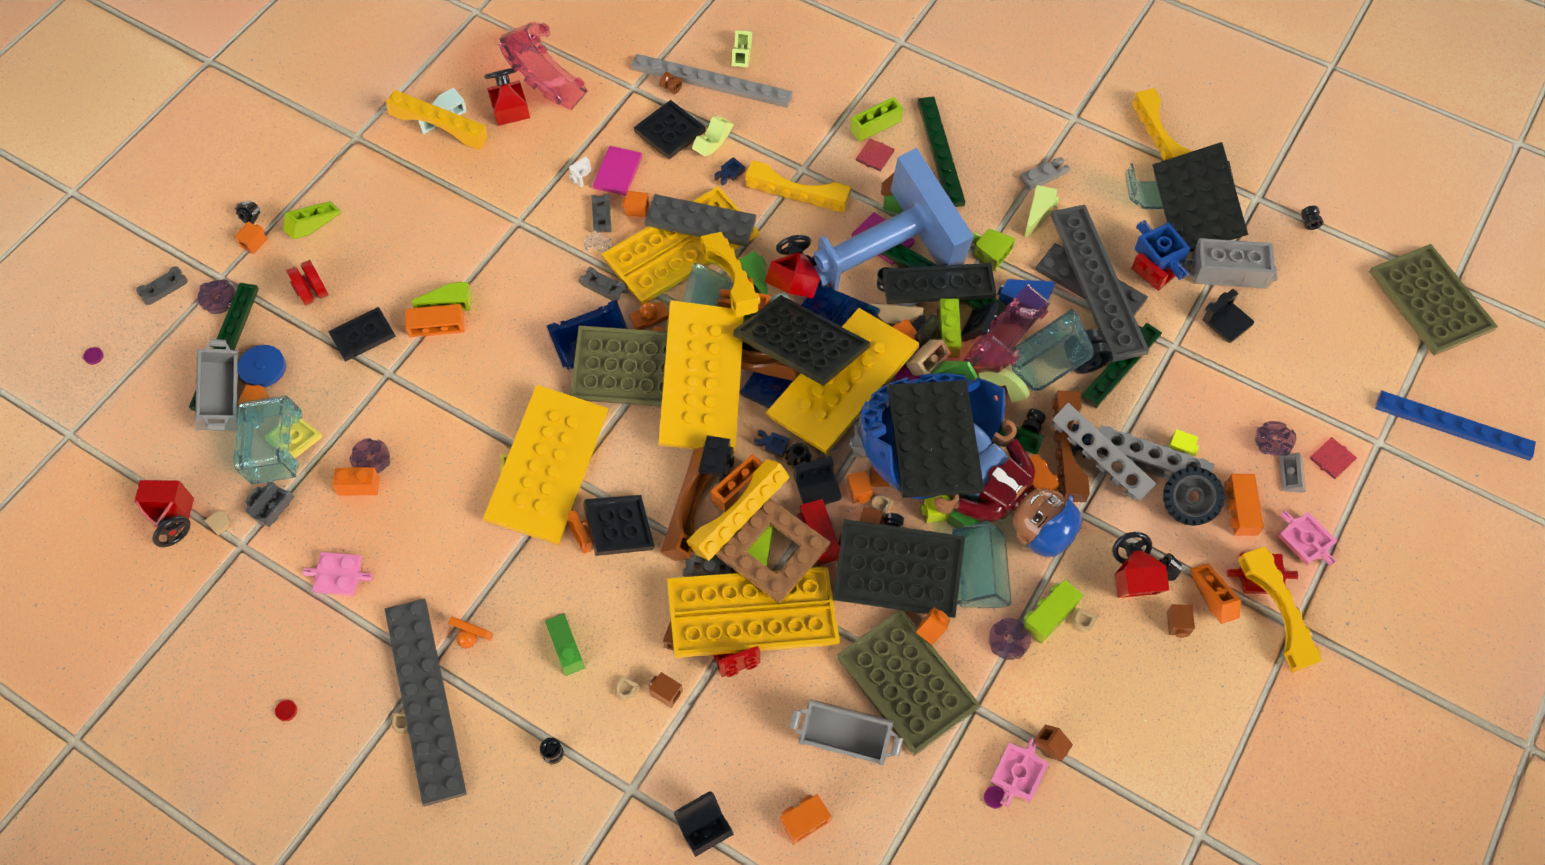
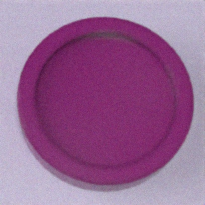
M92 347L85 351L83 359L86 363L94 365L103 359L104 354L100 348Z
M991 786L984 793V801L990 808L998 809L1003 806L1000 801L1005 792L998 786Z

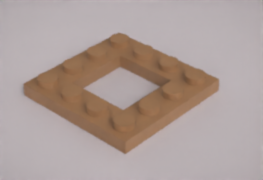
M769 498L716 555L780 604L828 549L830 541ZM770 525L800 546L777 574L747 552Z

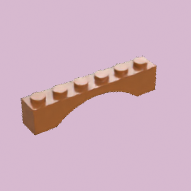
M742 349V370L792 381L799 375V372L763 352Z
M1057 391L1055 398H1052L1051 407L1055 409L1053 418L1067 403H1070L1080 413L1082 408L1080 391ZM1075 420L1068 422L1067 428L1069 430ZM1056 429L1054 441L1058 443L1056 460H1059L1057 476L1061 478L1058 488L1059 493L1063 495L1065 500L1069 495H1072L1073 502H1086L1090 495L1088 475L1075 461L1070 442L1066 439L1069 435L1064 430L1060 433Z
M704 447L696 448L693 451L661 548V553L674 561L690 559L693 550L686 541L694 534L693 525L696 508L705 488L714 477V475L699 473Z

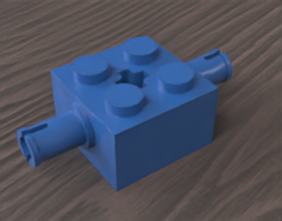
M1143 220V223L1142 221L1139 222L1136 228L1142 235L1139 236L1135 246L1136 252L1145 255L1163 271L1171 269L1178 280L1186 277L1188 272L1180 263L1186 260L1190 247L1172 225L1167 223L1152 230L1146 220Z

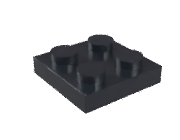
M993 301L972 310L961 332V341L966 342L978 336L986 335L991 329L992 321L998 315L997 311L1000 304Z

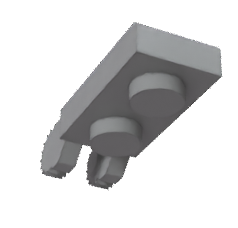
M1059 157L1052 162L1022 173L1020 179L1029 190H1032L1037 185L1041 186L1058 179L1059 176L1066 174L1070 167L1068 165L1061 166L1064 163V159Z

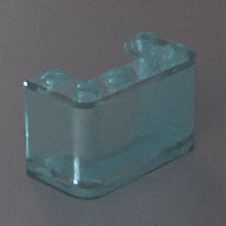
M287 395L243 402L239 405L234 466L237 472L251 484L296 478L299 463L289 453V444L291 443L290 428L292 424L300 422L303 413L301 408Z

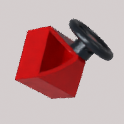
M516 67L484 75L485 79H496L497 86L489 87L487 90L498 126L530 118L520 80L510 82L508 74L518 71Z
M793 235L781 240L776 246V251L779 254L788 256L771 261L764 282L788 294L814 298L820 276L813 264L803 253L811 245V238L807 235ZM789 243L787 247L782 249L785 244Z
M139 481L134 502L141 513L157 528L152 538L154 545L157 547L165 548L178 543L190 530L191 522L189 517L194 497L180 481ZM181 528H183V530L181 531V533L175 537V535L177 534L178 530H180ZM166 535L167 541L161 542L159 536Z
M1128 532L1120 536L1113 545V556L1122 564L1114 574L1118 598L1158 595L1169 591L1166 565L1149 555L1152 550V541L1145 533ZM1130 538L1142 539L1136 543L1125 542V540ZM1146 545V549L1143 552L1141 547ZM1119 547L1126 550L1127 559L1119 555Z

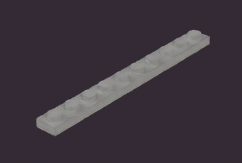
M636 54L631 64V70L658 77H662L665 72H670L674 77L681 78L683 83L788 108L793 91L645 55Z

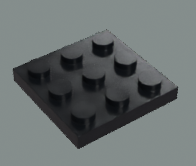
M669 100L634 127V132L667 159H671L693 142L696 136L706 132V127L672 100Z
M641 495L584 499L583 506L595 556L650 551L654 549L655 546Z

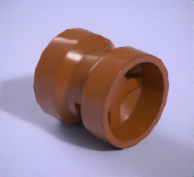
M665 72L659 84L660 87L669 89L671 93L676 94L681 89L683 81L679 77H674L672 73Z

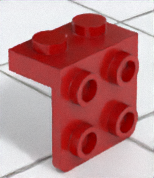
M1142 253L1135 257L1131 268L1158 291L1176 277L1171 269L1163 271Z
M759 646L739 653L713 655L721 678L725 676L733 677L738 674V671L756 668L760 664Z

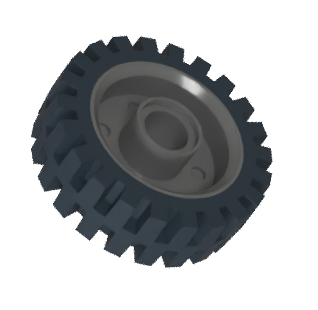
M1187 467L1175 472L1168 479L1163 489V502L1166 510L1176 521L1185 525L1198 526L1206 524L1216 518L1224 506V487H1222L1220 479L1214 473L1201 467ZM1190 491L1198 493L1199 498L1196 502H1192L1189 499Z

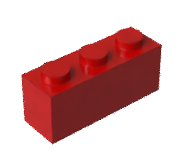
M823 499L800 505V513H797L798 519L830 541L828 549L816 561L817 565L838 560L840 546Z

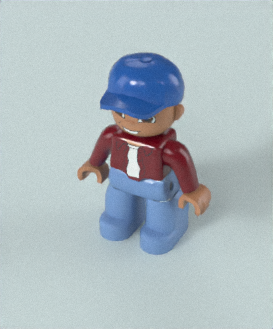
M1002 421V430L1006 436H1001L996 432L992 442L989 436L974 423L984 492L947 495L952 501H947L943 497H937L934 499L936 509L942 514H949L957 509L956 512L983 522L1004 520L1014 511L1012 522L1017 532V540L1020 543L1026 544L1028 542L1027 547L1043 557L1059 555L1075 540L1083 522L1079 509L1073 503V496L1069 495L1065 500L1061 493L1047 488H1036L1028 492L1034 481L1035 468L1018 439H1014L1017 428L1012 421ZM999 446L1006 447L1011 458L1006 456ZM959 495L962 496V497H965V498H967V499L962 498V499L960 500V499H959Z

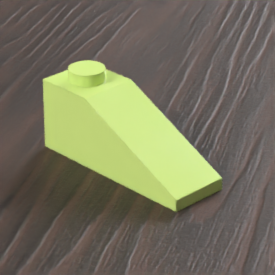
M1036 186L1024 237H1029L1051 215L1053 207L1057 208L1059 197H1056L1057 189Z

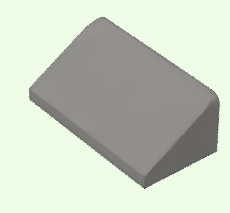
M1300 452L1280 455L1283 491L1306 492L1303 458Z

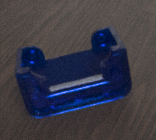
M617 300L609 302L604 307H598L594 311L566 321H560V325L555 322L546 325L547 334L563 369L567 368L568 371L574 369L579 326L628 329Z

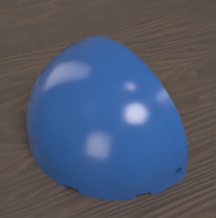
M937 373L920 375L919 379L909 380L907 377L890 383L906 384L967 380L973 422L989 436L991 442L994 434L1000 431L1005 409V388L981 378L970 380L966 379V375ZM887 384L874 392L869 401H865L861 410L860 432L865 453L875 471L891 487L901 492ZM936 496L911 497V498H914V499H928V498H933V497H936Z

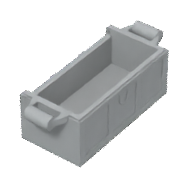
M1199 238L1192 253V259L1182 262L1183 268L1188 272L1187 275L1194 278V284L1267 289L1271 281H1277V269L1274 264L1272 243ZM1190 263H1193V273H1190Z
M210 339L206 349H197L195 430L236 431L238 350H230L226 340ZM210 347H226V349H210Z
M813 699L809 700L807 709L793 710L789 725L790 728H793L800 734L799 744H807L827 751L860 758L882 766L884 765L885 757L900 755L903 738L898 737L892 732L893 720ZM803 712L806 714L802 730H799L798 725L801 713ZM890 735L895 737L891 754L887 753Z

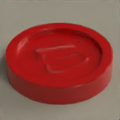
M283 700L275 708V715L281 721H290L297 714V706L291 700Z

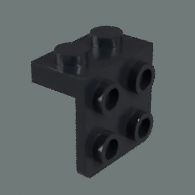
M1234 289L1228 293H1222L1215 303L1211 302L1205 308L1206 313L1202 319L1228 343H1232L1254 324V321L1234 304L1238 292Z
M707 435L699 473L719 476V483L730 474L729 469L730 467L733 468L735 456H733L734 447H731L730 439Z
M822 456L814 461H803L794 466V479L803 504L823 499L826 505L841 500L842 495L833 472L834 462L832 456Z
M712 791L701 795L674 812L684 839L695 857L734 835Z

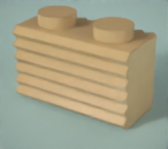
M930 339L905 364L913 376L931 374L933 369L941 365V362L946 360L951 352L942 339Z

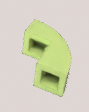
M735 30V45L732 49L731 66H749L752 30Z
M721 116L712 117L706 134L704 136H696L692 149L704 156L711 155L726 140L734 124Z
M986 367L978 373L981 379L990 381L998 386L1006 385L1012 403L1024 400L1030 394L1025 383L1016 374L1007 369Z

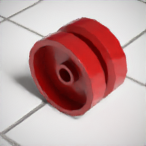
M310 259L301 263L304 275H301L295 266L286 270L291 279L290 283L297 296H300L305 306L314 302L310 292L314 290L319 299L329 295Z

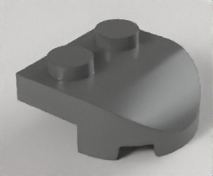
M267 482V486L263 488L256 487L248 495L245 501L247 504L245 511L256 522L270 527L283 510L289 506L295 496L291 492L279 488L275 483Z

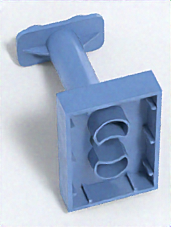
M917 148L897 158L890 191L903 212L834 247L831 246L825 236L819 238L818 251L813 254L817 263L814 267L820 276L818 284L821 287L828 284L832 292L837 291L841 273L916 235H919L937 265L964 264L974 236Z

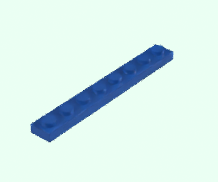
M1382 390L1378 395L1376 410L1528 461L1533 458L1536 441Z

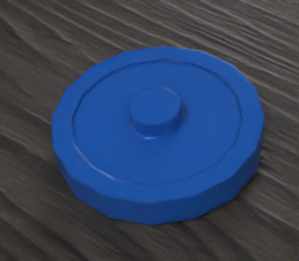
M259 345L247 350L241 356L237 372L242 381L247 385H259L263 388L269 387L283 376L286 370V360L281 351L274 346Z

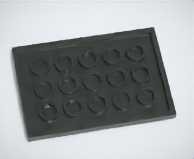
M1223 142L1152 164L1166 221L1172 225L1190 247L1189 253L1194 251L1199 238L1233 240L1248 235Z
M782 295L734 329L733 332L734 337L823 386L870 348V342Z
M967 380L888 384L887 391L902 498L983 493L984 484Z
M844 519L833 600L928 614L935 607L946 613L948 617L955 618L965 536Z

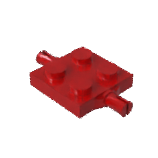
M1272 553L1274 564L1283 575L1284 584L1286 579L1297 580L1298 571H1286L1283 565V555ZM1241 566L1239 569H1227V577L1240 578L1243 594H1268L1258 584L1246 578Z

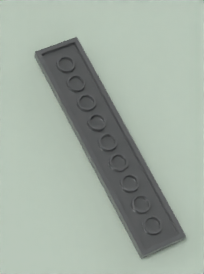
M1086 205L1051 211L1050 216L1098 329L1103 332L1106 344L1109 345L1113 357L1111 361L1116 362L1148 355V346Z
M424 598L385 608L422 805L425 807L467 795L427 601Z

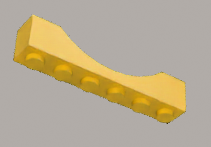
M1151 88L1136 92L1132 101L1133 109L1137 111L1140 121L1144 123L1147 133L1152 137L1155 147L1159 149L1162 159L1168 160L1192 152L1190 149L1177 143L1164 129L1159 115L1161 98L1156 89Z
M393 90L386 100L389 115L401 120H420L434 124L455 136L463 144L477 150L482 148L488 138L486 125L397 90Z
M755 160L751 161L745 175L746 187L813 204L817 207H824L836 212L844 213L851 197V186L837 182L817 186L797 184L781 177L769 164Z
M722 232L701 236V251L706 260L722 268L733 280L734 286L730 291L731 307L736 317L758 312V304H760L759 294L755 293L752 282L748 281L747 273L745 270H742L740 260L736 259L735 252L730 248L728 239L724 238Z
M766 459L753 473L749 486L737 502L718 518L700 527L686 541L697 556L709 561L790 478L783 466L778 462Z
M1264 546L1240 556L1237 560L1246 578L1263 588L1280 610L1286 631L1283 654L1292 673L1323 661L1320 649L1315 646L1312 640L1310 629L1305 626L1302 620L1300 609L1295 606L1292 600L1291 591L1286 588L1283 582L1281 571L1274 564L1272 553Z

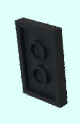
M379 307L328 331L345 362L396 337Z

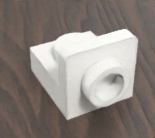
M586 156L569 167L570 180L580 188L584 186L582 177L587 176L591 172L590 160Z

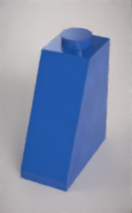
M1007 279L1005 285L1000 286L997 295H999V300L1005 303L1007 307L1015 309L1017 305H1020L1026 312L1031 311L1035 313L1033 318L1038 320L1053 292L1055 282Z

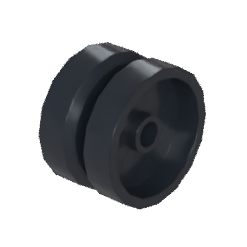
M1099 329L1079 332L1072 336L1064 345L1072 368L1078 374L1096 371L1109 363L1113 357L1109 345L1106 344V338Z

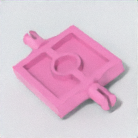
M1287 511L1280 515L1288 526L1278 537L1306 566L1319 558H1322L1329 566L1337 561L1328 553L1337 540L1309 512L1296 519Z
M321 552L316 569L306 567L303 569V576H314L315 581L312 590L314 593L355 596L356 586L359 581H372L373 573L361 572L362 557L360 555Z
M1030 738L1026 748L1017 747L1009 742L990 781L1005 791L1000 801L1004 805L1008 798L1005 807H1009L1013 796L1030 803L1049 764L1034 753L1037 747L1035 743L1032 746L1034 738Z

